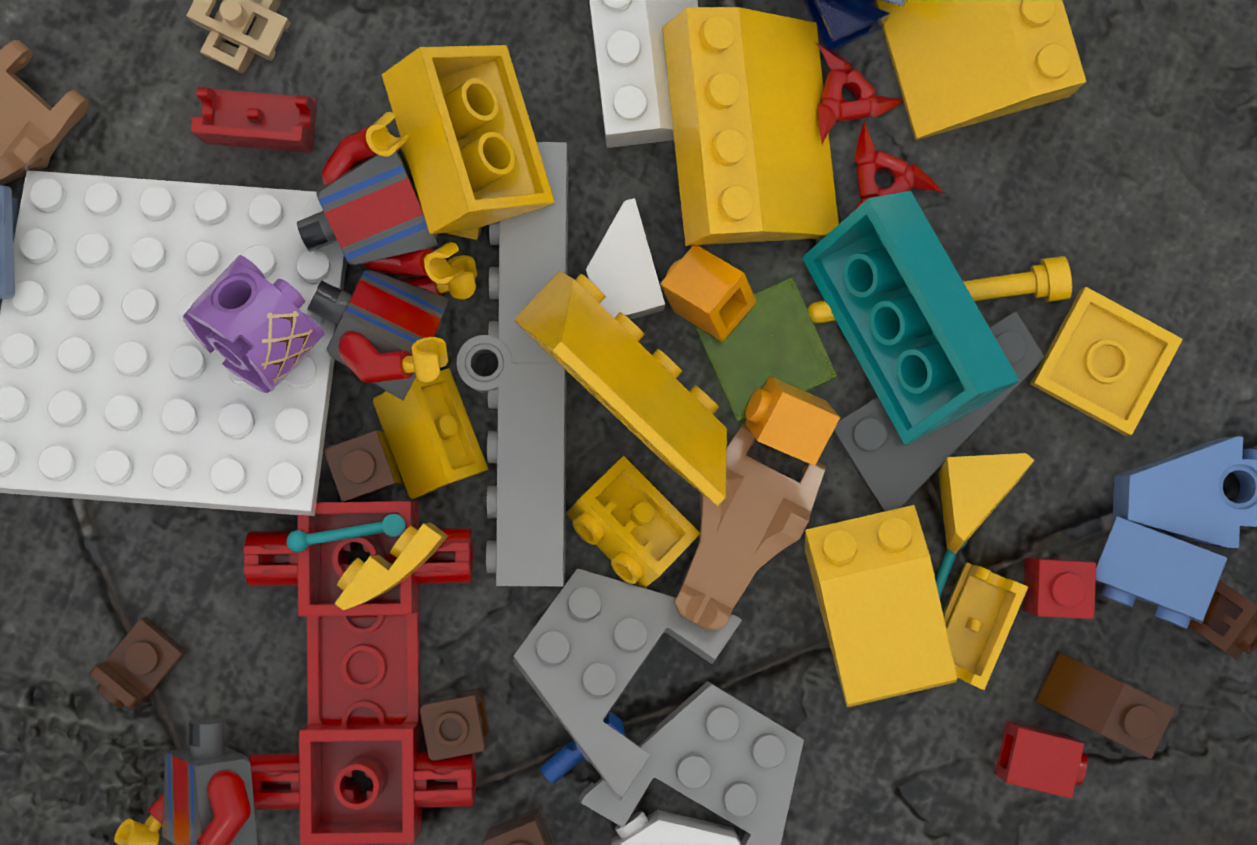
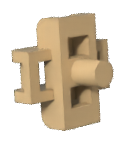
M217 0L193 1L186 16L196 25L210 31L200 52L205 57L216 60L240 74H244L247 71L255 54L272 61L276 54L275 48L283 32H287L291 25L288 18L276 13L282 0H220L222 3L214 19L210 18L209 15ZM254 16H256L257 18H256V20H255V22H254V24H253V26H252V28H251V30H250L248 36L245 35L246 32H247V30H248V28H249V26H250V24H251V22H252V20H253V18H254ZM228 40V41H230V42H232V43L238 45L239 48H236V47H234V46H232V45L226 43L225 41Z

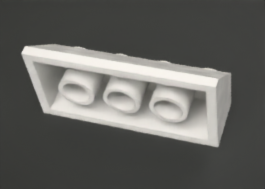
M589 0L606 147L612 148L674 140L662 27L686 7H698V1Z

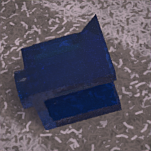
M803 0L813 22L817 24V31L824 46L831 51L882 29L891 14L874 7L875 0Z

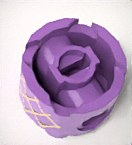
M238 255L183 315V321L189 331L210 354L214 349L226 358L222 365L248 385L264 393L272 392L325 334L312 318L299 310L305 303V300L292 285L280 278L274 284L270 283L265 279L261 270L242 255Z

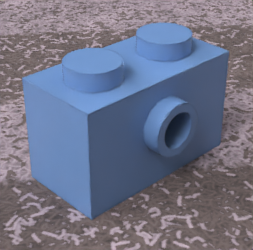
M1117 516L1096 567L1095 583L1103 585L1101 596L1129 607H1133L1135 600L1139 599L1157 606L1155 617L1187 629L1190 620L1200 624L1203 623L1226 565L1227 557Z

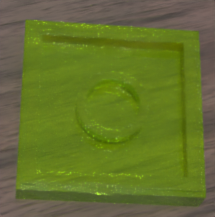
M793 277L754 294L757 303L723 342L694 325L736 421L746 417V408L751 396L757 389H763L769 376L803 391L837 377Z

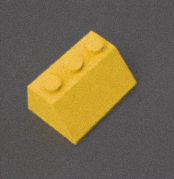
M507 45L419 47L381 74L392 111L396 116L395 121L400 137L405 134L409 136L403 147L430 235L477 229L555 203Z

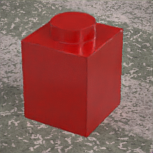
M1025 557L1024 585L1028 586V589L1023 598L1022 611L1035 616L1094 619L1096 562L1075 559Z
M1006 720L994 774L1009 784L1072 799L1075 785L1080 786L1085 778L1088 758L1087 754L1083 752L1084 743L1070 735Z

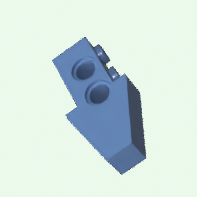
M1240 436L1218 438L1114 476L1113 520H1116L1118 516L1160 533L1207 546L1239 548L1240 526L1257 527V449H1243V437ZM1229 473H1233L1240 482L1239 495L1233 501H1230L1223 492V481Z

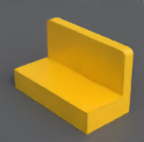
M450 368L441 370L438 377L432 382L425 383L415 378L404 400L395 397L387 391L373 399L377 415L411 499L489 470Z

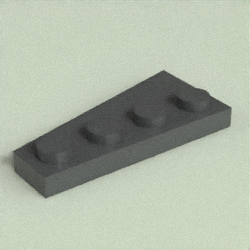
M1017 311L1009 314L989 328L1020 381L983 407L906 446L878 396L838 421L833 434L882 512L900 508L945 462L946 458L953 454L1045 358Z

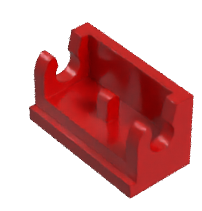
M198 87L196 90L197 98L201 99L202 113L201 117H192L191 132L205 144L313 153L317 111L316 98L299 95L289 96L219 90Z

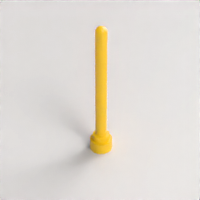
M1065 256L1041 259L1040 265L1031 266L1030 272L963 281L974 301L1033 293L1035 298L1044 297L1046 302L1070 299L1072 295L1071 271ZM826 301L814 302L807 309V316L814 323L836 321Z

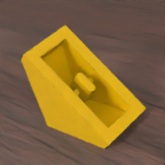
M1026 453L946 458L939 471L946 545L949 550L954 554L960 550L1024 476L1035 461Z

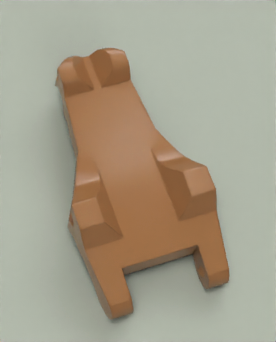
M13 40L0 50V185L26 176L27 170L40 171L46 168L50 157L61 140L83 118L89 107V101L77 90H71L66 93L52 107L15 75L30 62L33 56L32 50L20 40Z
M745 423L740 426L727 446L726 498L719 506H716L700 493L699 544L683 584L673 601L682 617L707 630L724 628L733 608L757 570L779 552L801 538L809 522L826 469V465L817 461L815 466L807 463L803 467L802 474L797 482L746 456L750 446L755 443V438Z

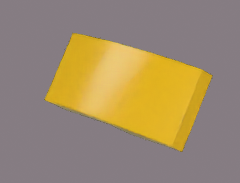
M431 522L423 523L419 530L410 525L390 551L397 558L393 565L378 554L369 556L366 562L357 558L348 567L337 583V586L343 590V593L334 604L342 610H346L389 591L420 568L436 552L448 535Z

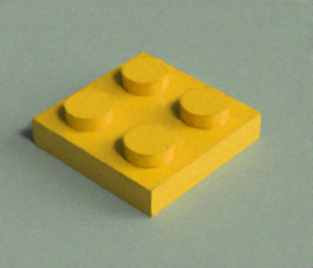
M1084 287L1077 294L1030 385L1120 434L1131 436L1183 339L1088 287Z

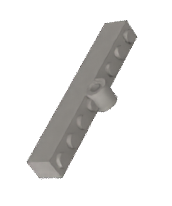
M537 142L555 203L538 210L489 224L490 245H499V267L490 266L489 297L490 299H499V321H489L488 335H479L469 339L463 344L457 355V370L461 379L474 390L488 394L489 409H498V430H489L487 438L488 463H497V485H488L487 518H497V540L487 541L486 570L487 573H496V586L563 587L565 585L567 371L513 320L558 271L568 275L569 152L567 142ZM485 353L495 354L498 358V368L495 373L487 377L479 376L475 370L477 359Z

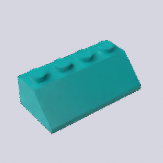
M911 191L868 198L802 257L905 446L983 407L1020 381Z

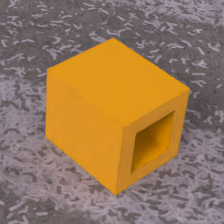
M693 245L682 259L674 262L669 268L666 277L660 283L674 313L721 342L727 338L757 303L744 272L698 245Z
M769 376L763 389H757L748 402L745 413L747 419L745 425L758 442L815 466L841 417L826 400Z

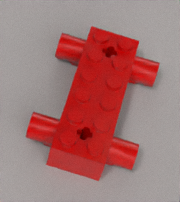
M419 501L316 502L315 516L298 515V530L310 534L382 522L390 514L400 515L405 520V530L410 525L419 530ZM439 528L448 537L420 568L389 591L346 610H342L334 603L343 593V590L337 586V583L353 563L349 560V552L358 550L357 542L363 544L364 551L370 552L371 556L379 554L393 565L397 558L390 551L401 535L392 537L386 533L313 544L308 545L304 551L297 553L291 551L286 543L287 537L292 531H250L247 534L244 546V574L248 586H298V616H307L308 725L299 730V753L251 754L249 757L254 810L300 809V845L414 844L422 831V807L475 806V753L435 761L431 760L428 756V751H421L420 584L472 583L474 573V542L471 528ZM359 770L364 771L366 777L371 778L373 782L366 792L362 791L359 782L351 781V777Z

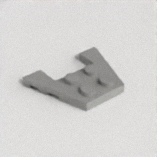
M577 568L513 656V662L552 715L559 719L576 742V747L585 759L591 762L606 782L605 786L611 794L621 801L651 755L604 723L603 720L664 633H667L713 664L742 620L731 614L724 628L707 630L679 614L673 602L675 597Z
M707 681L655 727L656 730L638 745L651 756L621 801L611 794L605 786L606 782L603 778L599 779L595 784L592 782L582 791L578 798L583 805L624 828L653 778H656L746 831L740 841L741 845H781L804 739Z

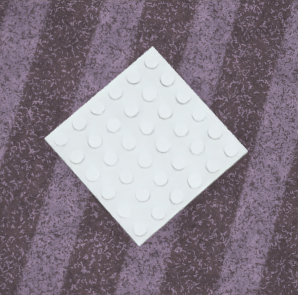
M27 170L13 241L15 294L13 298L2 300L0 311V493L315 516L335 360L329 356L326 348L337 325L307 311V308L321 280L341 290L344 289L347 260L338 241L309 252L301 239L297 228V221L323 211L316 192ZM238 255H242L253 262L270 283L274 284L280 278L292 285L305 300V303L299 310L312 318L325 333L272 392L269 391L268 393L255 389L222 365L226 358L215 349L210 354L189 331L183 321V315L195 300Z

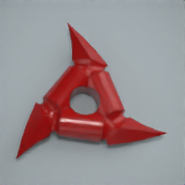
M816 43L828 67L831 68L820 99L821 103H818L821 144H823L828 132L835 125L836 121L868 118L869 115L875 118L904 101V99L889 98L881 95L876 96V90L857 68H851L853 64L830 49ZM842 88L848 89L856 101L843 100Z
M864 120L854 162L858 163L856 170L859 196L862 198V202L858 203L855 210L868 198L911 191L912 187L944 193L914 163L909 166L907 161L881 150L875 151V145ZM877 171L888 172L893 178L892 186L886 189L879 188L874 180L875 173Z

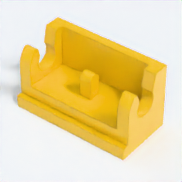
M964 562L944 609L943 616L957 678L985 690L1028 586L1008 578L1006 579L992 573L988 569Z

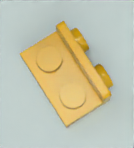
M625 456L619 459L566 512L567 516L573 521L572 524L576 533L585 542L596 545L611 560L612 568L616 574L625 582L642 588H646L655 581L700 535V532Z

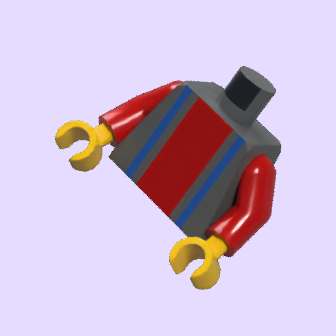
M386 112L372 126L344 137L322 168L323 182L319 184L316 192L323 211L297 221L299 234L309 252L338 241L350 265L362 263L368 270L404 276H429L437 284L449 283L464 272V268H452L445 259L458 252L459 248L453 242L446 243L437 250L431 248L438 245L439 234H429L410 167L401 149V146L409 139V136L405 134L398 138L388 132L386 125L396 116L392 112Z
M461 255L447 261L452 268H464V272L446 284H437L429 276H421L409 280L394 279L368 270L363 272L353 294H350L321 280L307 311L337 325L326 348L329 356L349 367L361 381L374 383L395 397L404 400L415 378L425 383L432 382L440 374V367L442 368L448 363L445 341L434 337L449 299L444 297V293L450 292L452 297L463 300L470 298L476 290L475 278L477 277L474 258Z
M205 717L189 721L190 748L167 752L165 756L164 792L147 810L151 815L144 824L132 819L125 820L115 834L114 841L116 844L158 845V831L162 827V837L175 845H257L250 761L247 756L224 746V719Z

